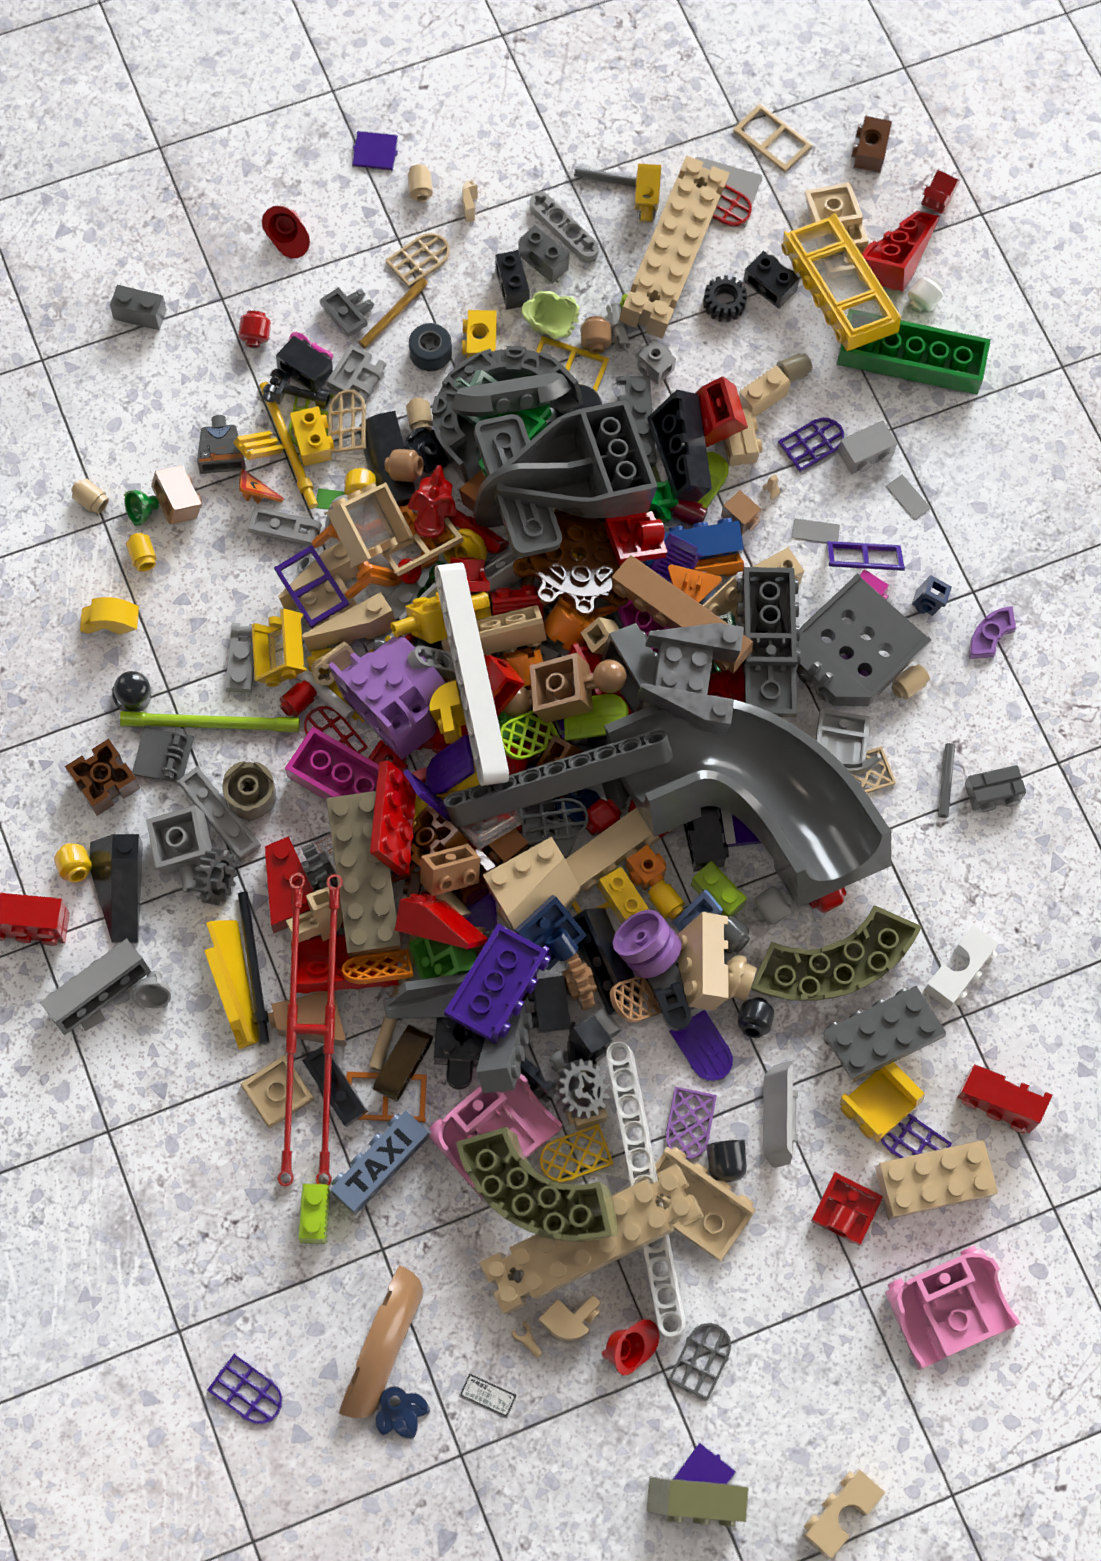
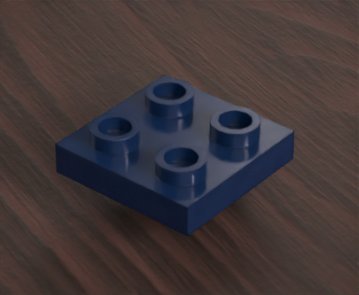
M554 895L549 897L514 930L516 934L542 948L544 946L550 948L548 956L551 957V960L546 968L548 971L559 961L563 962L571 958L578 950L577 944L587 936L560 900Z

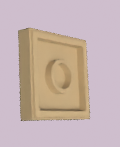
M283 1055L240 1083L269 1129L285 1119L286 1055ZM293 1069L292 1114L314 1100V1097L295 1069Z

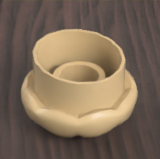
M735 956L726 963L728 965L729 998L727 1000L735 997L746 1001L757 967L746 963L747 959L744 956Z

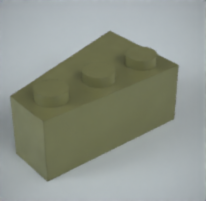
M649 1476L647 1511L666 1515V1521L683 1523L684 1517L693 1518V1523L709 1525L710 1519L719 1520V1525L735 1527L736 1521L746 1522L749 1487Z

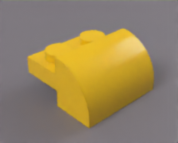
M452 681L442 685L434 692L429 706L440 733L444 734L446 744H452L462 737L460 726L466 725L458 684L456 681Z

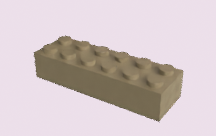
M376 791L326 798L336 873L343 880V885L340 889V902L349 958L401 950L399 931H395L397 916L390 868L370 853Z

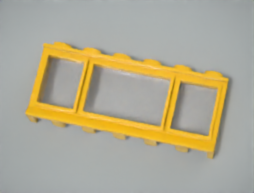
M836 213L829 218L796 230L784 231L783 242L781 243L783 254L791 260L794 272L799 273L804 288L810 291L815 306L821 309L825 322L828 326L831 325L835 332L836 340L838 343H842L846 351L899 332L900 314Z

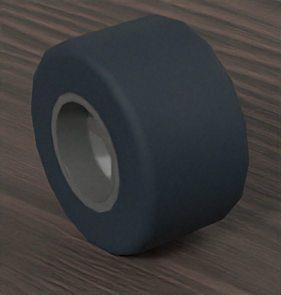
M426 323L416 327L411 332L408 341L409 355L413 364L425 371H437L445 367L452 355V342L448 331L441 325Z

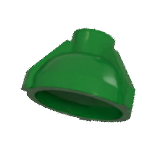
M130 490L124 493L125 510L135 526L145 523L150 518L152 511L159 508V502L155 495L147 496L139 490Z

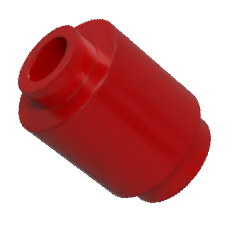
M303 680L301 683L297 682L280 697V709L287 716L297 717L315 701L314 697L317 696V692L306 680Z

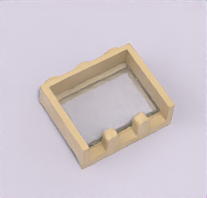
M374 482L362 488L363 494L360 490H357L346 496L348 501L343 497L331 503L332 509L324 513V515L328 514L351 559L350 568L413 536L386 482L379 486H376Z

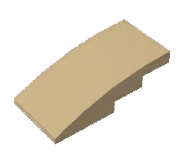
M850 182L805 190L804 194L811 224L829 218L836 213L856 247L863 254L869 240L862 224L863 216ZM833 233L815 239L818 249L836 243V237ZM844 250L821 258L828 280L858 274L854 265L848 264L847 254Z

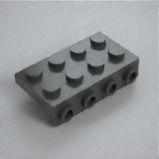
M916 985L910 989L903 988L890 999H881L875 1002L871 1008L865 1011L859 1010L854 1012L845 1021H837L830 1024L824 1030L823 1040L831 1046L851 1081L855 1082L946 1037V1031Z

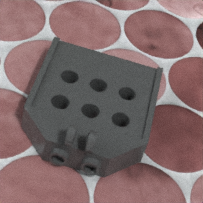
M857 573L800 627V639L797 641V649L801 651L800 665L796 664V673L804 684L810 685L816 690V694L824 702L828 701L832 706H869L930 644L932 639L921 632ZM842 618H849L852 620V623H845ZM867 634L871 639L864 640L860 635ZM828 637L832 642L826 643L821 638ZM879 651H886L890 656L884 657L879 654ZM840 654H847L851 659L845 660L840 657ZM864 670L868 672L869 676H861L858 671Z

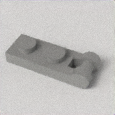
M254 506L248 531L249 533L309 547L312 545L311 542L316 538L317 533L320 532L322 524L317 520ZM301 528L307 529V534L300 533Z
M232 623L225 689L229 692L251 693L254 673L252 625L240 626V623ZM240 636H248V642L239 641Z

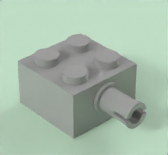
M194 805L146 819L156 869L165 875L180 872L183 892H194V887L197 884L193 880V877L196 876L195 868L200 866V857L206 858L205 851L212 850L205 813Z

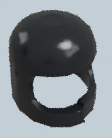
M128 671L122 673L116 679L112 688V697L115 705L121 711L141 712L149 705L151 701V686L148 679L142 673Z
M745 1139L719 1141L706 1145L709 1174L714 1180L729 1183L736 1182L745 1176L747 1171Z

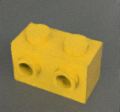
M319 406L290 413L291 424L303 467L332 460L331 451L335 450L332 436L326 435L325 429H329L326 415L320 414Z

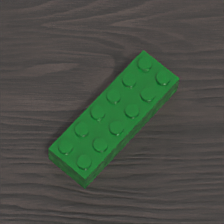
M851 309L848 310L847 319L854 329L885 318ZM901 320L898 333L846 351L841 343L836 365L978 395L984 378L991 339Z

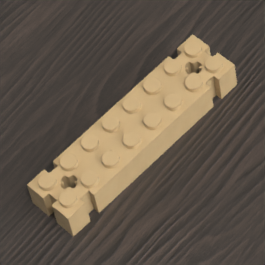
M687 155L619 317L620 321L634 328L637 327V324L646 326L645 332L663 339L730 174L712 166L711 170L702 167L704 162Z
M675 1164L657 1173L659 1180L654 1183L645 1179L612 1196L618 1231L614 1237L592 1241H564L535 1234L509 1247L512 1254L506 1256L503 1253H497L481 1261L480 1264L488 1282L497 1283L499 1290L493 1293L502 1313L510 1314L528 1305L525 1298L530 1295L534 1299H540L674 1232L672 1225L677 1222L686 1226L704 1217L695 1197L691 1194L686 1196L684 1189L690 1186L680 1166ZM664 1196L672 1200V1203H668L670 1204L668 1209L659 1205L662 1202L661 1198ZM516 1270L521 1271L524 1274L523 1277L520 1276V1278H522L521 1282L516 1281L513 1278V1276L516 1275Z

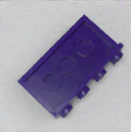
M497 924L444 1011V1015L496 1044L499 1037L504 1039L511 1028V1024L508 1022L513 1014L519 1015L525 1004L522 1001L526 992L531 994L538 982V979L535 977L539 970L544 972L551 960V957L548 956L550 948L547 946L542 948L506 927Z

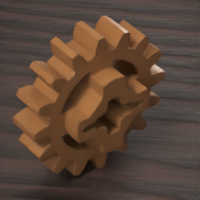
M575 953L571 958L564 961L566 970L561 971V973L564 975L568 995L571 996L572 1001L577 999L578 1005L584 1011L595 1007L593 993L597 992V987L590 967L587 966V963L582 964L578 954Z

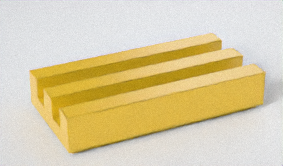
M271 431L238 436L233 442L247 460L278 455L284 450L282 444L277 445V438H271L273 435Z

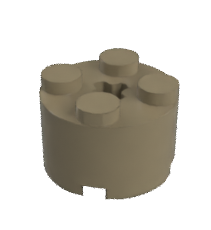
M239 762L230 767L224 775L223 795L228 807L238 817L247 821H253L264 816L272 809L277 798L276 788L271 772L263 764L258 762Z

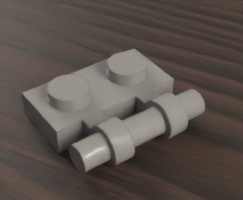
M350 344L328 378L327 386L338 392L354 389L365 400L366 397L368 398L372 394V388L376 381L381 380L383 377V370L387 364L382 360H378L376 365L371 364V353ZM363 372L369 374L365 382L359 380ZM356 395L355 400L361 403L360 398Z

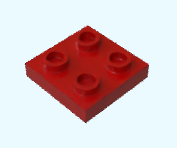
M653 512L605 519L604 526L619 565L623 564L630 555L639 561L666 558L668 551L664 543V525L660 519L655 520Z
M834 1172L811 1222L860 1246L883 1196Z

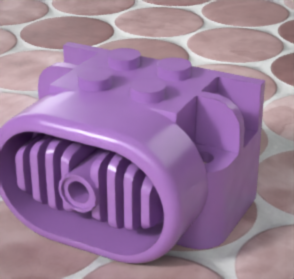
M403 636L391 638L376 649V651L367 653L361 658L356 653H352L349 656L352 664L343 671L333 662L329 664L343 699L401 760L432 738L436 733L437 725L430 712V700L434 692L446 684L434 667L413 669L409 665L407 656L415 647ZM419 654V657H422L424 662H426L427 659Z

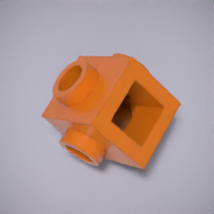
M648 844L630 856L626 861L625 867L630 872L628 874L629 878L636 886L640 885L643 890L650 886L653 887L658 882L664 880L666 872L665 860L659 853L655 854Z

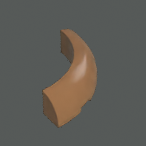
M398 1266L384 1301L380 1305L356 1363L355 1372L346 1389L339 1410L341 1415L351 1418H365L373 1415L379 1407L380 1397L385 1390L402 1343L423 1298L421 1281L412 1271L403 1266Z

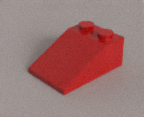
M421 892V895L411 894L408 898L400 899L395 931L465 949L484 945L488 941V938L446 901L436 899L437 895L432 896L429 892Z

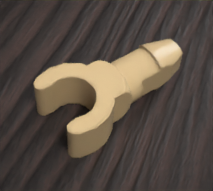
M775 474L762 486L764 491L766 489L769 491L771 500L780 495L779 480Z
M523 1322V1327L527 1331L526 1334L518 1336L513 1330L512 1336L516 1341L522 1342L538 1358L542 1355L541 1350L531 1335L529 1324Z

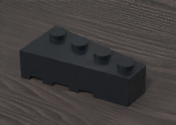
M675 390L647 417V421L675 499L698 502L712 489L699 395Z
M716 806L701 807V817L683 824L693 872L700 871L711 861L718 868L724 867L726 858H729L727 843H723L722 834L724 833L721 818L718 817V807Z

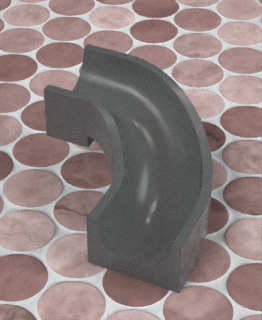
M734 700L731 725L726 735L698 730L692 727L691 723L671 716L670 712L656 705L655 707L651 705L604 725L607 745L654 730H663L667 733L673 751V758L669 762L620 777L621 782L654 837L701 817V807H720L741 820L767 849L774 860V869L798 908L891 866V830L856 778L830 751L814 738L771 712Z

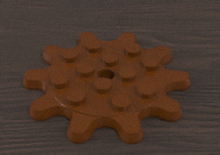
M563 511L554 512L562 534L560 547L554 551L523 557L513 562L512 568L516 576H532L542 583L538 590V599L542 604L548 605L557 597L562 596L574 602L576 611L580 616H587L594 610V599H606L617 608L625 606L629 601L627 597L622 598L618 596L612 587V576L622 564L619 565L605 529L604 522L606 518H584ZM578 552L584 558L578 561V558H575L572 553Z

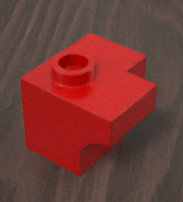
M450 557V564L463 563L471 595L474 592L490 591V581L487 580L484 571V559Z

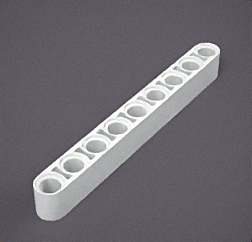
M462 562L435 566V581L478 781L481 786L505 783L509 780V770L465 567Z

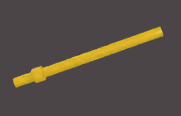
M262 382L259 385L261 391H263L265 385L269 384L268 382ZM266 402L298 481L296 484L298 489L304 495L309 509H314L318 506V503L312 491L314 489L311 479L305 474L276 402Z

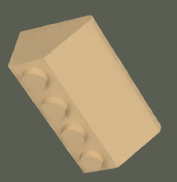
M538 605L476 620L483 654L487 656H492V653L500 651L502 653H511L516 651L517 647L525 645L527 647H535L542 644L541 641L547 640ZM448 638L443 639L444 651L451 652Z

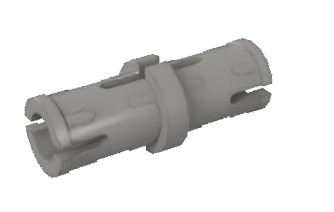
M617 302L610 303L612 310L610 305H607L606 311L611 325L615 349L617 351H625L626 348H630L626 331L628 325L619 320L622 311L621 304Z

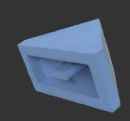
M704 890L673 921V924L681 931L700 913L707 912L721 915L723 909L708 890Z

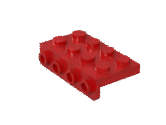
M345 934L336 935L334 991L345 989L360 990L371 987L387 988L399 985V979L369 984H355L345 980L342 975V965L351 958L348 956ZM314 936L298 943L296 993L308 994L328 990L329 939L323 941L321 936ZM390 958L384 960V962L390 963L393 961ZM369 960L365 964L371 966L375 962ZM351 964V965L348 966V967H349V968H354L356 965H355V964ZM379 964L375 968L382 970L385 966ZM360 967L357 971L363 973L366 968ZM389 968L386 972L392 974L396 970ZM370 971L367 975L373 977L377 973ZM351 974V975H350L351 977H355V978L358 977V975H356V974Z

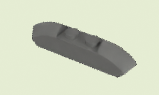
M553 372L463 387L456 392L451 409L456 414L473 417L532 409L555 402L567 393L571 386L564 375Z

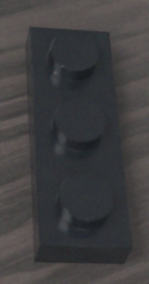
M321 1046L304 1058L302 1062L324 1094L325 1054H323L324 1048ZM332 1056L330 1105L342 1124L347 1127L366 1114L368 1110Z

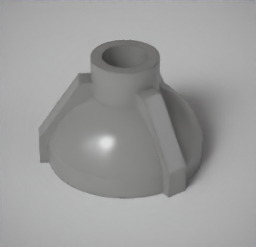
M151 971L147 974L146 978L139 981L135 986L131 997L138 1004L147 1008H165L171 1000V989L162 980L163 976L160 972Z

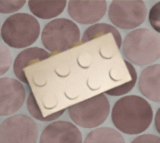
M666 1147L655 1164L656 1172L659 1173L675 1164L680 1166L690 1186L684 1189L686 1196L691 1194L695 1197L704 1217L686 1226L677 1222L672 1227L721 1262L755 1213L754 1203L742 1194L738 1197L731 1192V1186L725 1181L714 1180L708 1175L709 1171L699 1163H695V1165L686 1160V1154L678 1148L673 1147L671 1149ZM664 1196L662 1197L663 1207L668 1209L670 1207L668 1203H672V1200Z

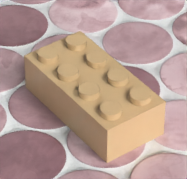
M984 1140L881 1162L875 1166L888 1220L984 1199L998 1193Z

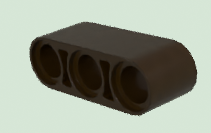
M409 1024L378 1074L373 1090L398 1102L430 1048L433 1036Z

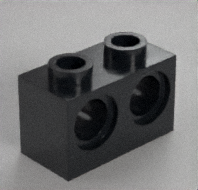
M519 250L495 254V271L506 310L522 307L525 302L529 301L530 290Z

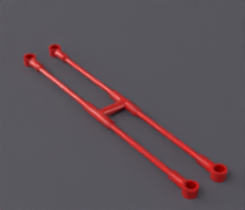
M294 873L289 879L292 887L291 908H293L290 998L287 1005L285 1052L287 1053L284 1151L281 1154V1172L278 1174L277 1179L282 1186H289L294 1181L290 1146L293 1069L297 1034L324 1035L323 1054H325L322 1150L319 1152V1173L316 1175L315 1180L317 1184H322L319 1182V1176L326 1174L329 1177V1182L326 1184L329 1186L332 1182V1176L329 1173L330 1152H328L331 1063L332 1054H334L336 1006H334L336 929L337 909H339L340 889L343 885V880L337 874H332L327 879L329 909L331 910L328 990L324 1024H298L296 992L300 908H302V889L305 886L306 880L302 874ZM299 876L302 878L300 886L293 885L294 877ZM338 878L340 880L339 886L332 887L330 880ZM283 1173H288L291 1176L289 1183L282 1182L281 1175Z

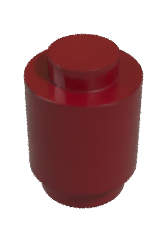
M679 499V504L670 508V512L673 513V519L692 527L693 524L704 522L708 509L703 507L702 503Z

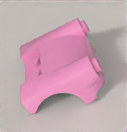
M521 1074L520 1078H517L514 1090L483 1093L480 1085L451 1110L443 1120L440 1118L429 1128L431 1131L429 1138L477 1195L483 1199L463 1167L456 1142L508 1127L517 1135L523 1154L527 1158L562 1130L563 1124L542 1105L530 1089L528 1080Z
M975 1246L969 1247L960 1252L961 1256L914 1276L906 1282L900 1278L887 1284L889 1290L885 1291V1294L918 1370L1020 1324L1001 1290L998 1279L1000 1268L993 1258L986 1256L982 1248L977 1250Z

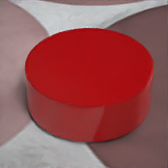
M405 558L397 566L400 568L413 561V559ZM421 565L397 576L398 580L406 584L416 583L422 573Z

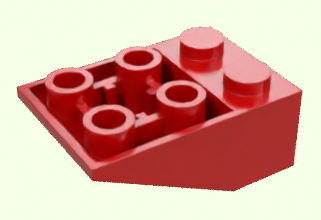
M724 376L702 386L695 392L699 395L706 448L748 428L736 385Z

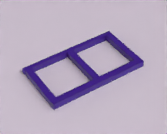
M827 541L829 567L905 571L901 545ZM833 548L859 549L862 551L863 563L835 561ZM868 550L896 552L898 565L869 563Z
M313 545L274 567L275 572L300 612L303 613V617L310 628L350 605ZM312 554L325 575L294 593L281 571L307 555ZM329 581L342 602L311 620L298 598L324 582Z

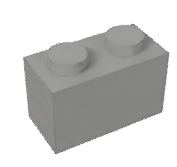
M882 420L841 439L837 451L850 473L853 474L857 471L864 472L879 461L886 462L894 456L897 442Z

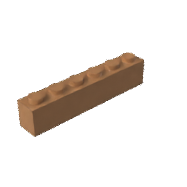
M632 555L627 558L612 576L614 592L622 598L627 597L631 600L639 611L643 613L645 611L653 616L655 622L662 627L667 626L673 629L713 623L729 625ZM743 635L741 652L736 662L713 659L715 664L724 671L729 670L734 674L752 652L753 641Z

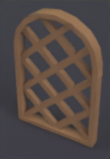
M635 977L618 982L611 988V1003L623 1020L629 1023H636L661 1014L646 978ZM634 986L639 989V994L634 991ZM624 989L629 992V997L624 994ZM643 992L648 995V1000L643 997ZM616 994L620 996L619 1000L616 999ZM633 995L639 999V1003L633 1001ZM623 999L629 1002V1007L623 1004ZM643 1002L648 1005V1011L642 1007ZM633 1006L638 1008V1014L633 1011Z

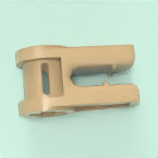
M341 642L312 664L311 673L316 683L326 686L335 680L329 668L331 662L341 671L351 664L349 656L355 652L347 642ZM320 668L327 669L328 675H320L318 670Z

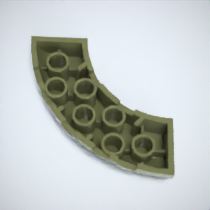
M508 1127L456 1142L463 1167L477 1192L498 1214L512 1224L542 1237L564 1241L601 1240L617 1235L616 1214L610 1189L601 1181L580 1185L560 1184L540 1175L523 1154L517 1135Z

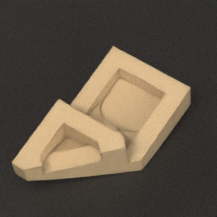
M473 180L466 181L463 185V210L466 222L475 220L473 199H478V186L474 184Z

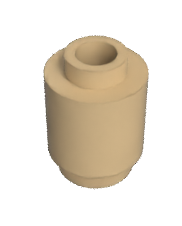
M422 164L410 167L407 174L409 195L418 202H424L433 195L431 173L427 166Z
M420 397L411 399L406 405L410 430L413 431L419 427H427L426 429L431 431L433 418L429 401Z
M88 479L78 480L71 489L72 499L91 513H101L109 502L106 493Z
M917 664L916 666H910L899 674L892 682L893 686L891 688L898 698L908 700L927 685L930 677L925 668Z

